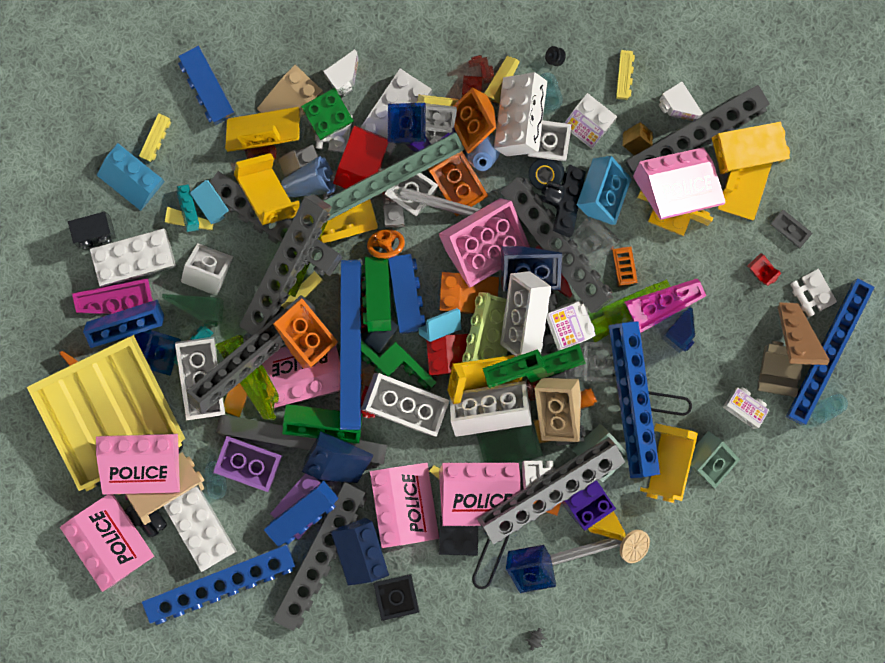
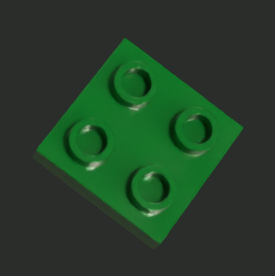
M335 88L301 106L320 140L354 122Z

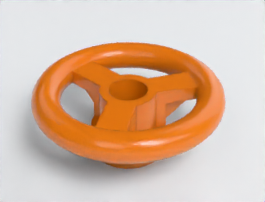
M384 229L377 231L368 239L367 249L374 257L382 259L391 258L403 250L405 240L398 231ZM398 238L399 245L393 250L391 247L392 242ZM373 247H381L387 253L377 252Z

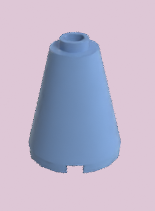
M493 134L485 138L470 154L466 152L465 148L462 151L469 164L480 171L488 170L500 155V152L494 149L495 136Z
M321 156L316 157L284 178L281 184L288 197L330 194L335 191V184H333L330 175H333L332 169L324 157L321 158Z

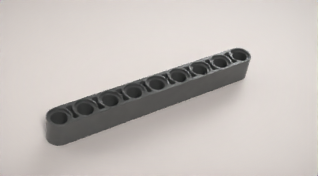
M229 415L219 416L216 433L305 450H310L317 439L282 434V425ZM362 440L359 441V444L349 443L373 454L370 462L384 464L387 445Z

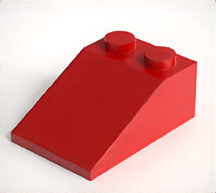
M354 126L333 184L346 189L380 171L390 139Z
M468 334L446 335L431 342L427 340L430 376L451 375L452 365L462 363V357L467 347L466 339Z

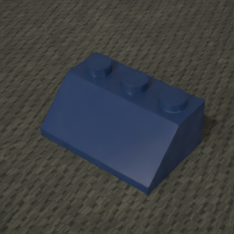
M364 518L330 531L348 586L372 583L389 576L371 520Z

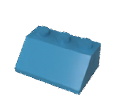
M118 143L107 155L97 173L100 179L140 211L165 182Z
M612 156L593 158L577 206L591 218L616 225L631 177Z

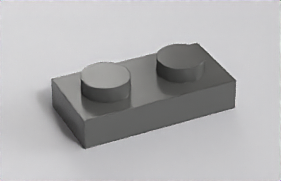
M782 210L770 224L799 249L813 234L785 210Z

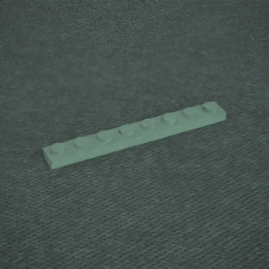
M456 132L324 199V202L332 206L328 220L463 151L464 148Z

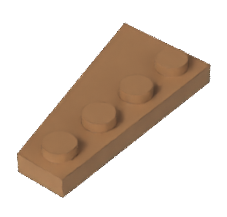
M780 302L778 311L789 363L828 365L829 358L799 304Z

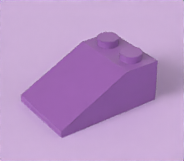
M304 474L270 514L274 518L278 517L319 485L321 481L308 474ZM311 522L307 526L310 528L313 523ZM297 533L294 536L299 540L304 533L301 535Z

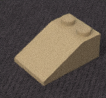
M294 65L257 109L264 113L299 107L301 118L305 114L301 106L324 93L299 67Z
M541 379L535 387L541 440L579 442L581 411L579 379Z

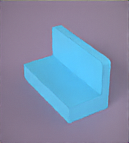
M205 180L190 192L211 224L218 223L225 218L223 215L229 210L209 180Z
M455 308L428 319L426 325L419 328V335L431 342L461 330L460 310Z

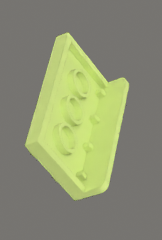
M479 292L475 300L476 307L471 318V329L466 339L467 347L463 354L462 362L507 356L508 350L500 345L507 299L490 295V293Z

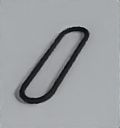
M648 391L651 395L683 399L689 403V410L685 413L651 408V411L685 416L692 410V403L686 397Z
M509 535L506 536L489 582L485 586H479L476 584L475 578L490 542L488 538L472 579L476 588L486 589L490 586L508 542Z

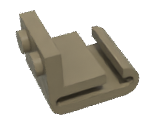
M772 341V344H767L764 347L757 391L796 397L802 364H790L786 346H783L784 343Z

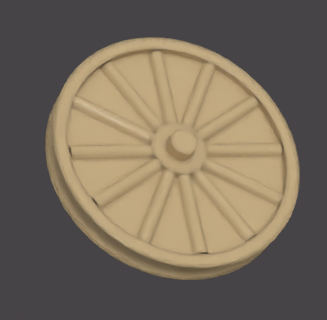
M633 530L628 533L620 546L622 559L628 563L640 561L646 555L650 546L648 534L642 530Z

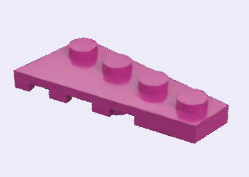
M148 278L72 294L76 313L113 314L153 301Z
M694 279L625 301L624 303L633 322L639 321L640 333L704 298L706 294L701 282L698 279Z

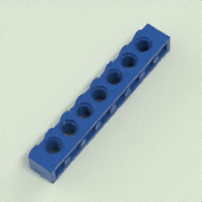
M858 278L852 282L821 344L829 358L828 365L811 364L797 396L786 415L787 418L801 425L807 424L875 288L874 286Z
M639 321L609 325L630 478L659 475L660 469Z
M285 545L142 601L149 623L155 622L158 625L166 622V617L173 615L176 618L184 615V610L188 608L194 611L203 607L202 603L209 601L210 604L221 600L220 596L226 593L229 597L239 593L238 589L244 586L246 590L257 586L256 582L263 579L265 583L275 579L274 575L281 572L282 575L293 572L292 567H295L296 564L289 546ZM271 559L278 560V569L273 570L269 567ZM253 566L260 567L261 574L259 577H254L251 574ZM235 573H240L243 576L241 584H236L233 581ZM221 580L224 582L225 588L223 591H218L215 588L216 581ZM200 587L205 588L207 591L205 598H200L197 595V590ZM182 594L189 598L187 605H182L179 602V597ZM164 601L168 602L171 606L169 612H164L161 609V604Z

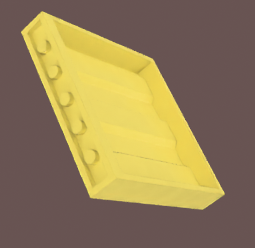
M134 335L27 387L79 491L85 489L87 492L95 488V483L100 481L96 457L97 436L178 434V447L182 446L181 442L185 440Z

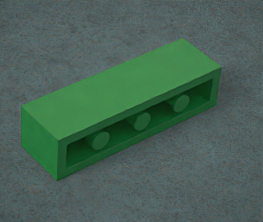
M365 257V265H361L362 277H366V281H362V291L366 292V297H362L363 308H367V313H363V323L367 324L368 332L391 331L388 258Z
M286 404L282 434L317 438L320 431L344 442L359 444L361 430H341L340 411Z

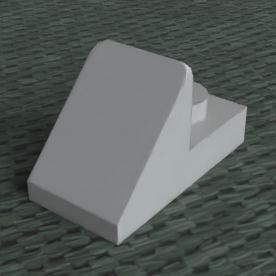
M310 145L298 151L292 150L279 158L278 161L284 176L287 177L318 156L314 146Z

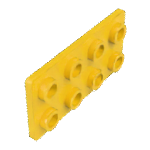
M299 107L228 118L226 151L230 152L299 140Z
M772 163L736 169L729 172L723 190L725 204L718 206V210L753 221Z
M641 190L637 198L649 202ZM653 209L648 222L684 236L690 219L708 226L712 222L713 217L710 216L709 212L699 210V212L695 211L660 220Z
M369 199L323 223L321 235L317 239L327 243L377 229L378 225L371 200ZM310 215V221L313 223V217Z

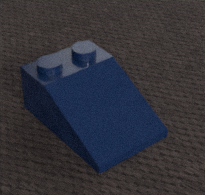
M501 246L500 282L503 291H508L511 273L529 271L549 284L551 290H561L562 252L523 246Z
M320 431L305 458L302 472L319 480L358 483L373 458V454Z

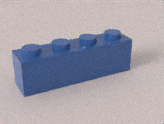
M199 45L179 55L178 57L181 61L178 65L183 73H188L190 78L187 81L191 89L196 88L198 92L196 98L200 106L205 105L207 109L205 115L209 123L213 121L216 126L235 116Z
M411 254L389 258L399 332L400 334L419 332V328L426 324L425 317L420 315L419 309L423 307L422 297L417 296V289L420 288L419 277L414 276V270H417L416 258L412 259Z
M157 299L88 321L85 324L83 333L90 348L162 326L165 315Z
M323 481L271 521L264 531L278 547L284 543L288 545L295 539V534L299 533L301 535L309 528L308 524L311 522L313 524L317 523L322 518V513L326 512L328 514L336 507L334 503L339 498Z

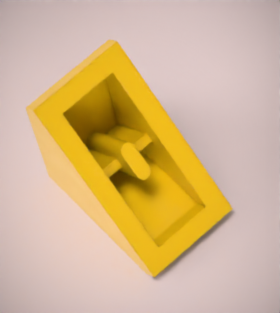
M614 511L588 528L591 533L623 541L626 536Z

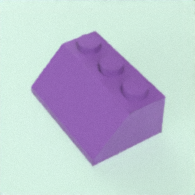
M226 436L213 473L269 492L283 456Z

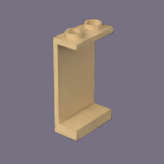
M183 452L179 454L180 492L125 494L144 525L151 522L149 514L197 485L201 491L204 490L202 484L205 481L199 471H194L193 467L195 465L190 457L186 458Z

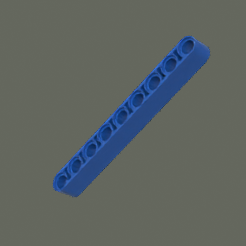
M341 260V430H361V260Z

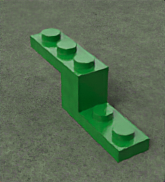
M361 340V360L367 365L370 363L375 368L373 370L375 373L390 377L403 364V369L410 376L414 375L418 379L417 383L423 389L427 388L430 391L437 382L396 342L379 358Z
M577 344L542 356L537 349L485 367L483 372L487 385L491 388L523 376H527L530 382H534L586 364L581 347Z

